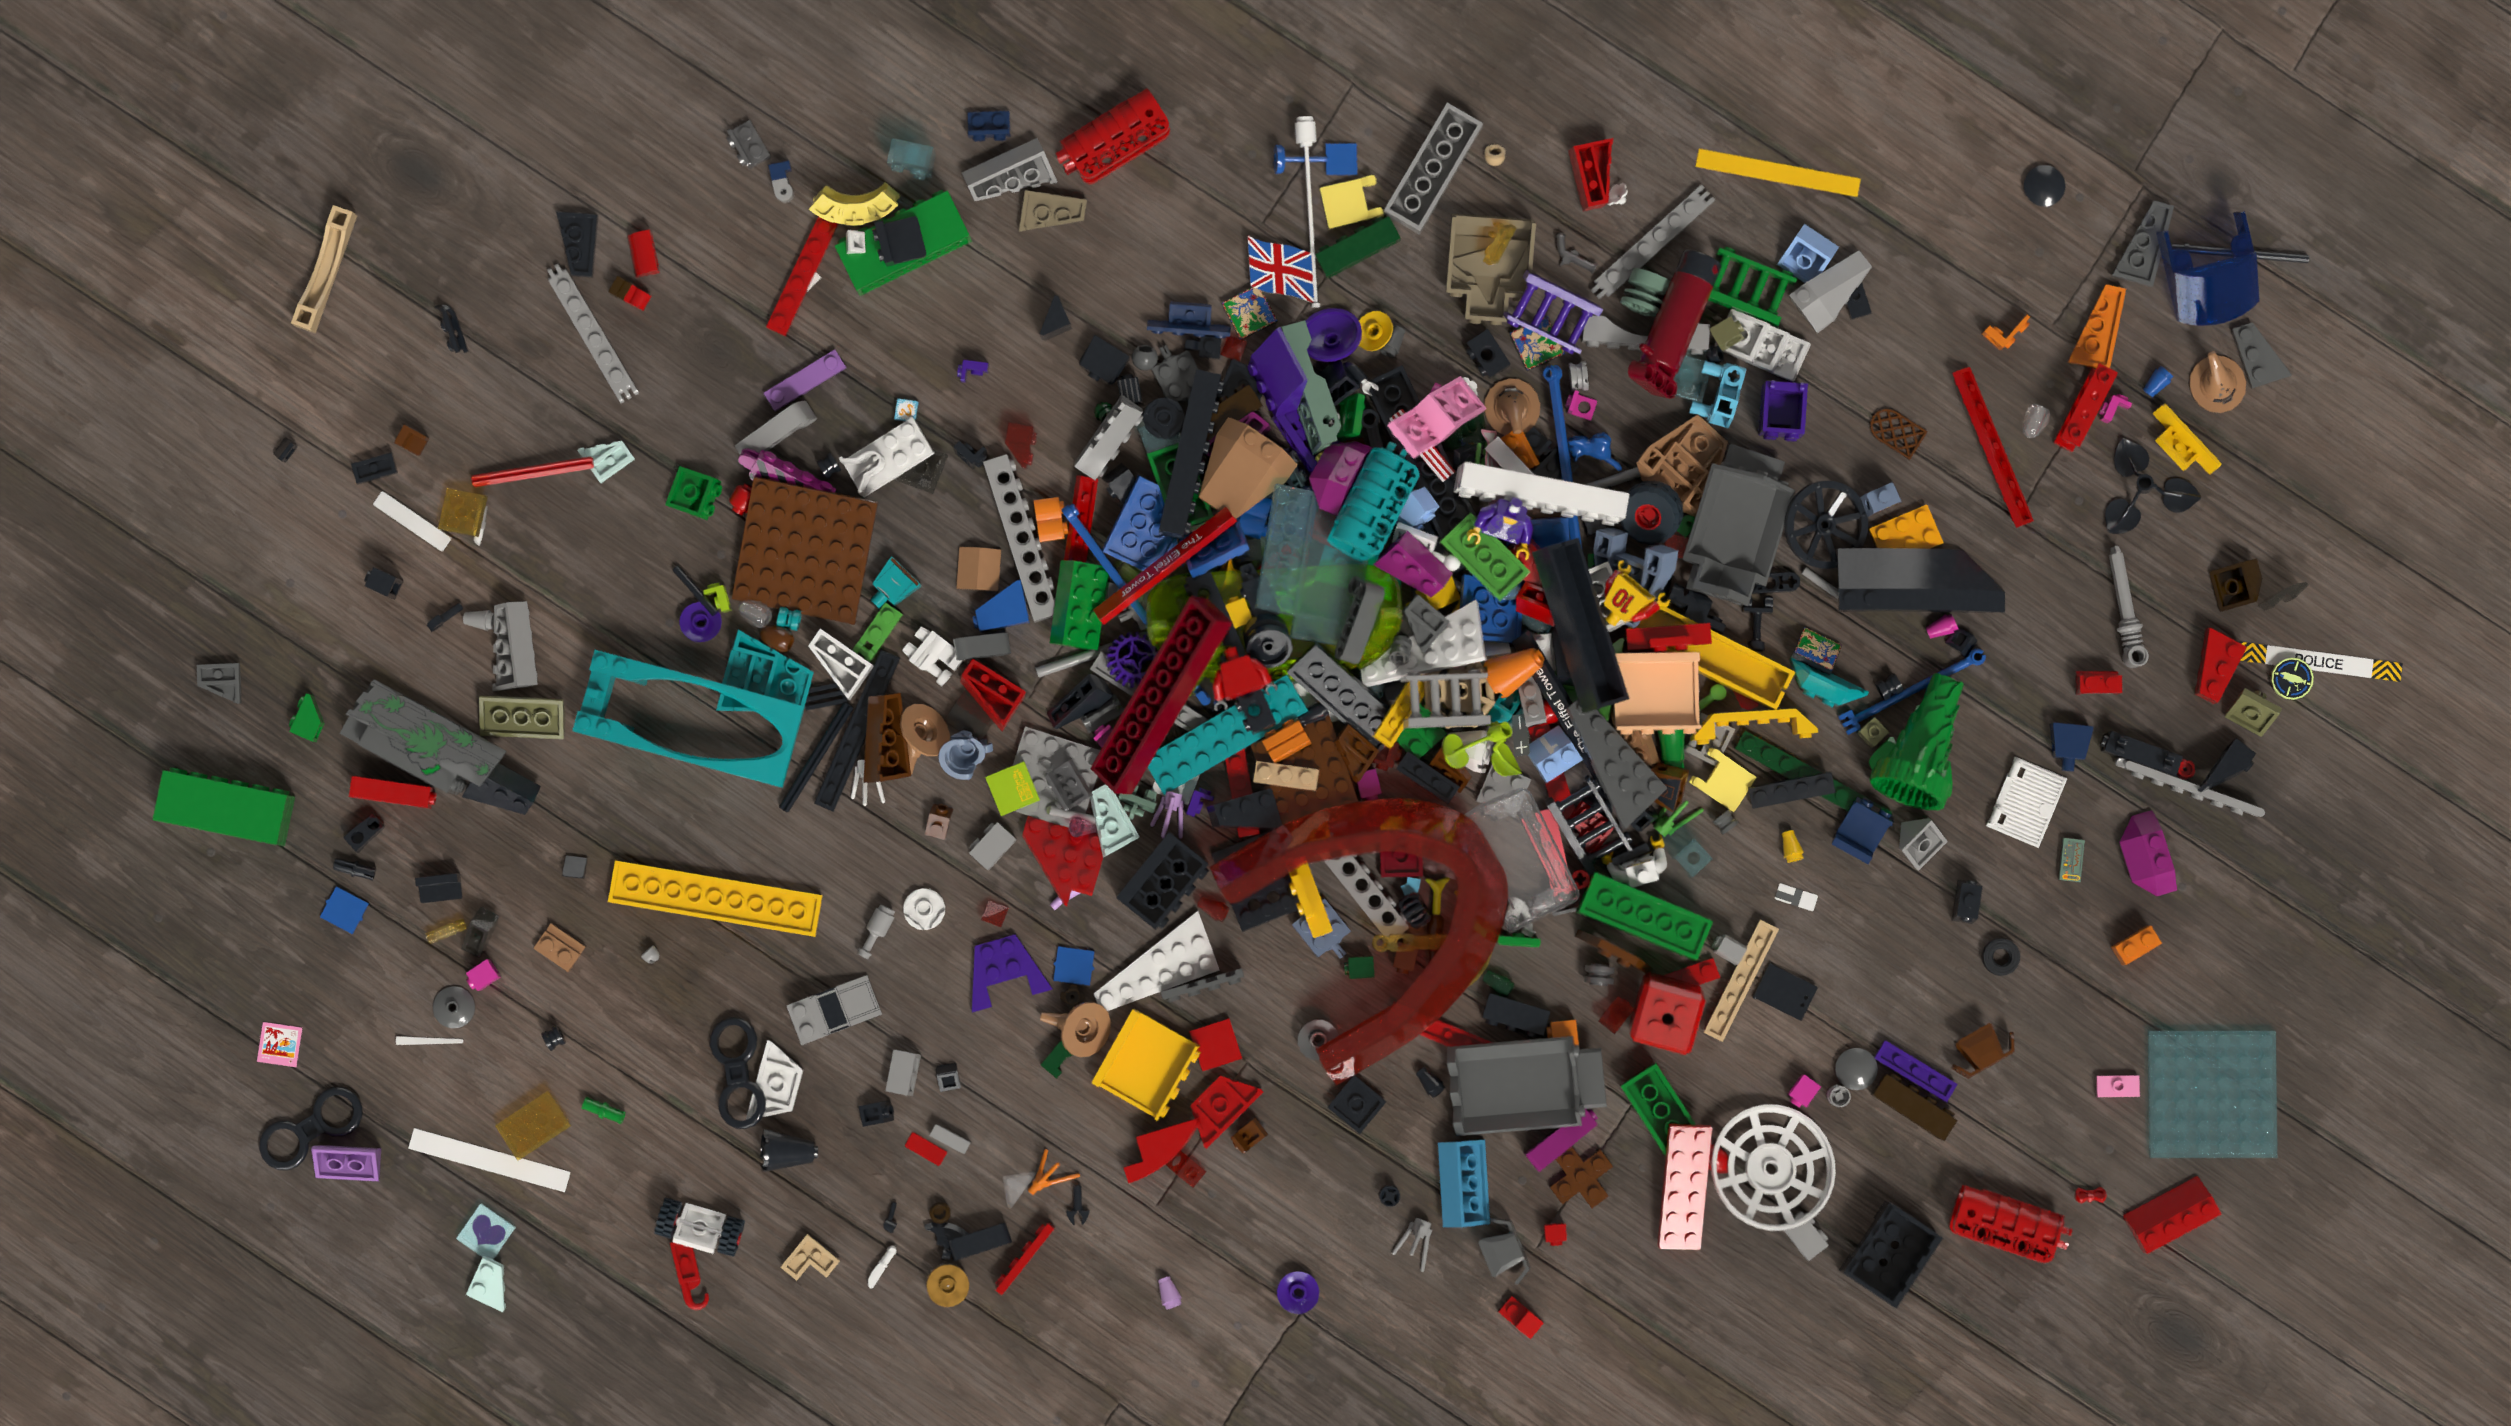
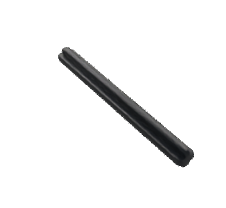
M844 702L780 803L779 808L783 811L789 812L851 714L853 707L848 703Z

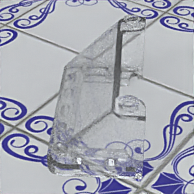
M1519 788L1481 803L1455 820L1457 827L1468 829L1467 834L1477 836L1513 909L1504 916V922L1510 934L1573 904L1579 899V890L1529 790Z

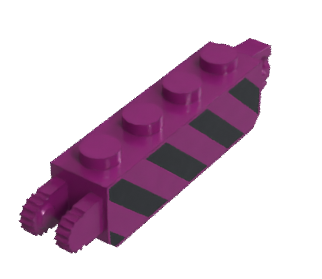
M745 448L738 458V462L751 470L749 476L752 481L757 476L833 493L836 491L830 483L818 480L807 471H801L791 462L777 458L772 452L761 450L758 453L751 450V448Z

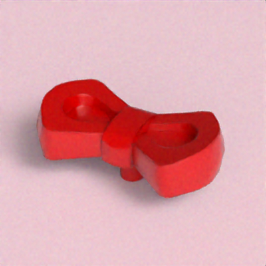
M2102 1187L2094 1190L2078 1188L2074 1196L2075 1200L2081 1204L2087 1200L2088 1202L2096 1200L2103 1203L2106 1200L2107 1193Z

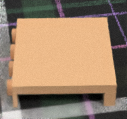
M1700 652L1616 654L1630 699L1614 704L1615 731H1620V735H1631L1633 731H1641V734H1654V730H1662V734H1675V730H1683V734H1695L1696 730L1701 729L1699 722L1698 679Z

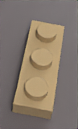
M1256 761L1253 782L1316 791L1319 770Z

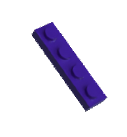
M1886 1040L1883 1041L1874 1056V1059L1945 1102L1949 1100L1958 1085Z

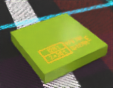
M1025 762L985 777L1001 816L1040 801Z

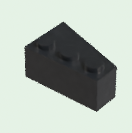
M1272 788L1207 807L1212 827L1284 829Z

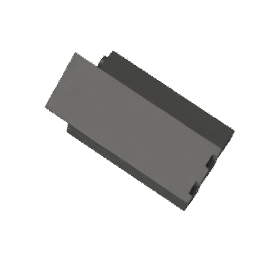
M1573 1036L1447 1047V1066L1450 1073V1095L1453 1103V1125L1456 1136L1582 1126V1117L1586 1115L1585 1109L1607 1107L1601 1048L1579 1049V1045L1574 1043Z

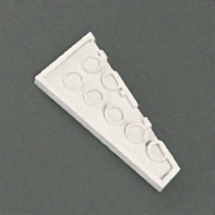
M1477 600L1445 617L1450 622L1425 653L1420 651L1414 635L1409 637L1412 641L1410 661L1407 664H1393L1389 660L1390 648L1360 665L1362 683L1366 687L1400 680L1402 677L1407 676V672H1420V675L1486 660Z
M1197 911L1096 991L1094 996L1097 1004L1102 1005L1106 1011L1219 971L1199 912Z

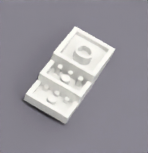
M1731 309L1727 318L1731 316L1734 321L1739 320L1745 330L1742 332L1745 339L1723 352L1794 382L1811 344L1790 335L1788 332L1770 326L1769 323Z

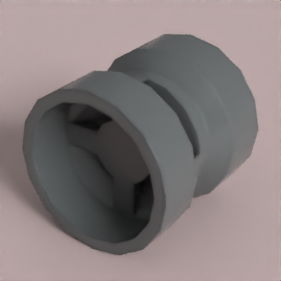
M1406 636L1393 637L1389 660L1396 665L1407 664L1410 661L1412 641Z

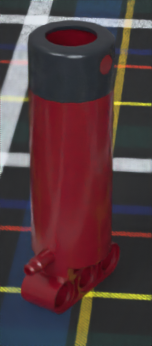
M1689 249L1683 251L1645 344L1641 343L1639 345L1642 351L1640 361L1634 360L1628 367V376L1652 395L1672 399L1676 395L1677 383L1673 379L1680 370L1720 273L1721 263L1702 252Z

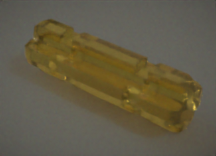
M464 919L455 921L454 924L450 923L436 929V931L426 933L427 941L432 944L437 942L438 939L442 940L456 934L457 931L466 930V922Z

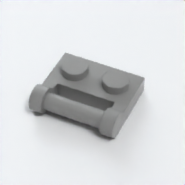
M1700 713V725L1707 718L1708 715ZM1714 723L1716 739L1709 740V744H1704L1701 751L1695 749L1697 741H1689L1688 745L1684 746V752L1716 767L1718 761L1707 755V752L1712 747L1724 753L1735 729L1730 726L1716 727V723Z

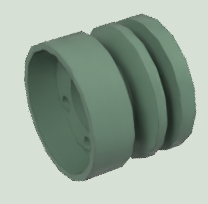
M1633 268L1628 283L1635 287V289H1625L1624 293L1627 296H1622L1620 303L1635 313L1656 317L1662 304V300L1658 297L1665 296L1671 281L1653 272Z

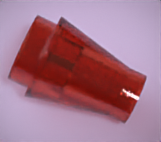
M1204 896L1200 898L1197 904L1198 908L1202 909L1216 922L1218 920L1223 922L1230 907L1226 906L1225 902Z

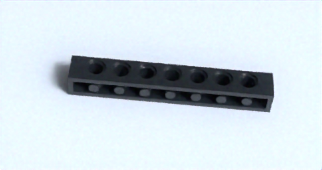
M1210 570L1194 578L1192 576L1186 578L1187 584L1184 585L1188 597H1198L1200 591H1208L1210 594L1208 600L1232 622ZM1233 622L1227 635L1223 638L1215 652L1220 659L1217 662L1219 669L1221 664L1227 662L1226 657L1223 655V651L1226 648L1236 647L1239 658L1247 656ZM1262 689L1253 691L1247 697H1236L1237 700L1234 701L1238 713L1243 712L1245 719L1242 722L1247 732L1251 731L1252 735L1276 726V721ZM1250 706H1257L1260 709V713L1252 716L1248 713V708Z

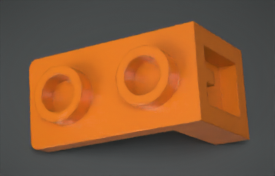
M2027 314L2006 338L2003 337L2004 333L1996 326H1988L1982 335L2000 351L2004 347L2008 349L2016 340L2014 335L2018 331L2022 333L2028 327L2029 323L2027 320L2030 316Z

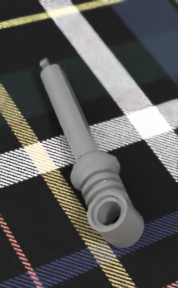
M2114 546L2110 549L2111 555H2109L2121 617V621L2118 624L2119 628L2116 629L2123 636L2121 641L2125 642L2122 643V646H2125L2122 655L2123 663L2129 668H2136L2148 661L2149 654L2144 645H2141L2143 639L2140 640L2142 634H2139V632H2141L2143 623L2140 624L2139 619L2134 614L2124 556L2119 546ZM2133 652H2136L2138 654V662H2135L2132 659Z

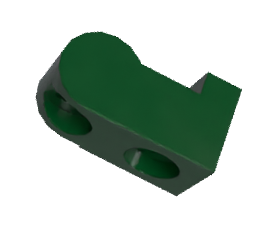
M1060 1041L1041 1066L1058 1079L1062 1074V1071L1058 1068L1073 1054H1070L1064 1047L1063 1042Z

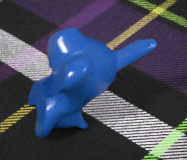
M1597 433L1591 439L1585 436L1569 437L1568 449L1574 458V462H1577L1579 457L1588 455L1604 460L1618 471L1622 470L1619 462L1611 458V438L1608 434Z

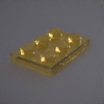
M550 1091L545 1092L495 1125L517 1161L572 1126Z

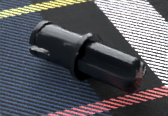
M336 858L333 864V869L336 871L351 874V877L358 876L369 879L370 881H373L375 877L374 872H376L375 867L358 864V861L354 863Z

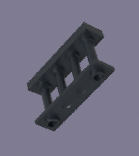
M1587 775L1585 779L1588 786L1561 802L1559 800L1555 802L1552 796L1546 799L1545 802L1588 875L1596 871L1594 867L1596 860L1624 844L1630 852L1633 850L1630 845L1633 841L1627 831L1622 832L1601 797L1599 791L1602 789L1597 780H1591L1589 775ZM1591 793H1594L1599 803L1572 819H1566L1562 814L1565 808ZM1602 810L1605 811L1610 820L1583 836L1578 835L1576 837L1573 832L1576 825ZM1613 827L1616 829L1620 836L1619 838L1592 854L1591 852L1588 854L1585 852L1583 847L1586 846L1587 842Z

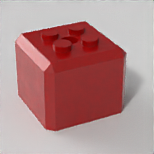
M1651 972L1643 975L1629 1023L1630 1036L1633 1041L1683 1055L1691 1052L1706 1002L1701 986ZM1671 1013L1674 1016V1020L1668 1024L1662 1021L1663 1014Z

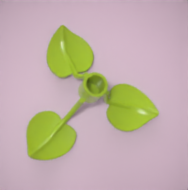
M1481 686V689H1482V697H1485V695H1484V693H1483V688H1482V686ZM1498 721L1491 722V724L1483 725L1491 726L1487 731V736L1464 746L1460 737L1455 734H1449L1443 740V754L1447 763L1453 768H1462L1467 765L1469 757L1465 749L1490 740L1497 742L1492 747L1494 752L1491 754V762L1495 771L1501 776H1512L1522 773L1511 750L1503 743L1512 735V728L1507 722L1498 723Z

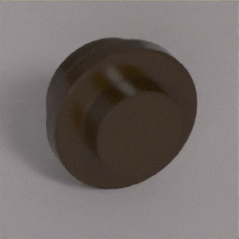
M937 1202L930 1208V1217L934 1222L944 1223L950 1218L951 1210L946 1203Z

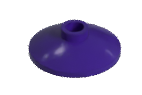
M700 602L687 606L680 616L682 633L688 639L695 642L709 641L721 629L722 619L720 613L718 612L715 616H712ZM699 622L705 623L703 627L697 626Z
M1300 1271L1291 1272L1280 1281L1277 1288V1297L1281 1306L1288 1312L1303 1314L1310 1311L1316 1305L1319 1298V1287L1311 1275ZM1296 1288H1300L1302 1290V1294L1300 1296H1296L1294 1294V1290Z

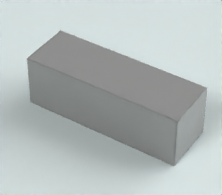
M935 1124L930 1134L934 1139L962 1154L966 1153L971 1144L970 1141L938 1124Z

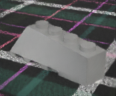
M1038 138L962 172L974 201L1001 196V193L1007 191L1012 193L1018 192L1020 188L1029 186L1032 188L1039 187L1040 184L1046 182L1050 184L1057 183Z
M1121 395L1075 460L1074 467L1094 480L1098 476L1102 477L1108 468L1106 466L1110 459L1114 460L1118 455L1120 444L1122 442L1126 443L1132 433L1129 431L1134 425L1137 427L1142 421L1143 415L1141 414L1143 409Z
M527 601L506 602L494 605V633L497 634V640L493 644V652L497 653L496 665H493V674H496V684H493L492 691L537 685L535 653L532 644V631Z

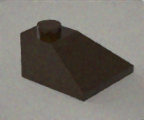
M2257 559L2240 562L2209 572L2220 612L2257 602L2263 579Z

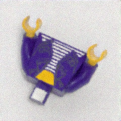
M1513 498L1511 501L1498 499L1495 504L1480 510L1473 524L1475 526L1474 529H1470L1467 532L1468 541L1471 536L1476 535L1474 543L1478 544L1481 540L1479 535L1481 529V533L1517 545L1521 542V546L1516 550V557L1518 559L1519 552L1524 551L1526 553L1525 560H1527L1529 557L1527 545L1530 544L1533 533L1531 518L1526 515L1527 508L1522 506L1523 503L1518 498Z

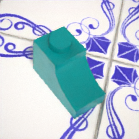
M1518 689L1506 698H1501L1502 694H1500L1488 713L1491 722L1508 723L1521 702Z

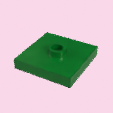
M1512 933V937L1497 936L1496 944L1537 948L1541 944V939L1525 938V934Z

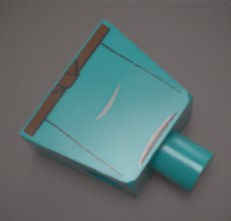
M891 557L873 582V585L879 591L870 600L878 608L887 600L895 606L922 585Z

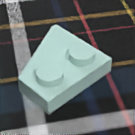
M623 441L577 450L582 458H593L594 468L591 470L600 483H603L635 460Z
M484 1256L466 1295L503 1312L506 1308V1303H504V1265Z

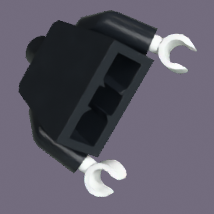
M1341 359L1328 362V366L1318 374L1326 380L1334 406L1359 389L1360 384H1363L1362 390L1368 395L1372 396L1369 391L1371 386L1378 391V386L1367 381L1368 377L1361 368L1350 361L1345 362Z

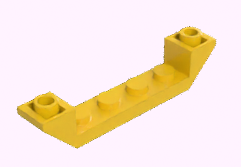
M1797 709L1716 713L1707 716L1701 724V729L1696 730V733L1690 736V741H1697V745L1709 744V740L1716 739L1714 723H1716V727L1729 726V722H1736L1737 725H1749V721L1757 720V724H1768L1770 719H1777L1778 723L1790 722L1791 718L1792 735H1799V738H1812V734L1818 733V728Z

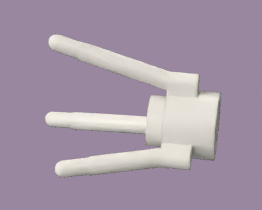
M865 760L857 761L851 793L852 799L855 798L859 775L860 778H864ZM876 782L881 802L885 803L881 782ZM863 783L864 806L867 805V783Z

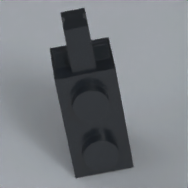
M1252 563L1241 566L1243 588L1239 590L1242 597L1249 601L1251 606L1249 611L1252 618L1266 613L1281 614L1267 578L1259 576Z

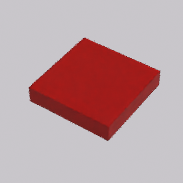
M1230 1018L1189 1031L1192 1041L1200 1045L1198 1051L1201 1053L1198 1060L1202 1072L1242 1059Z

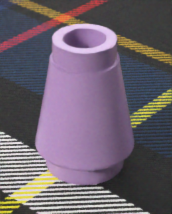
M1170 1276L1158 1280L1162 1305H1165L1166 1310L1181 1305L1180 1299L1182 1297Z

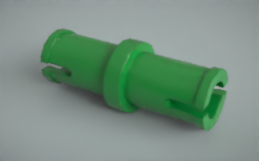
M586 1097L582 1104L583 1110L597 1114L601 1119L605 1117L618 1124L623 1122L626 1115L625 1111L609 1106V1103H601L589 1097Z

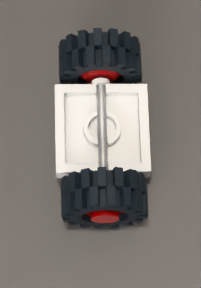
M669 1198L664 1199L656 1221L654 1231L656 1235L670 1239L673 1237L674 1243L712 1254L720 1238L718 1253L732 1257L735 1256L742 1237L745 1220L728 1216L726 1219V1214L688 1203L685 1204L680 1217L682 1202Z

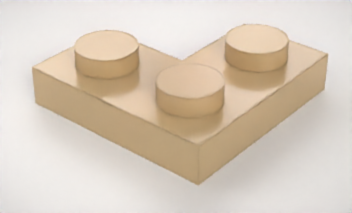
M807 1234L781 1268L796 1281L809 1265H812L827 1278L840 1260Z

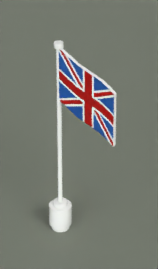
M1312 116L1296 118L1295 139L1296 143L1300 144V147H1304L1311 253L1288 245L1263 242L1248 236L1250 286L1268 293L1294 296L1312 302V308L1320 307V303H1318L1309 164V147L1313 146L1312 143L1317 142L1316 124Z

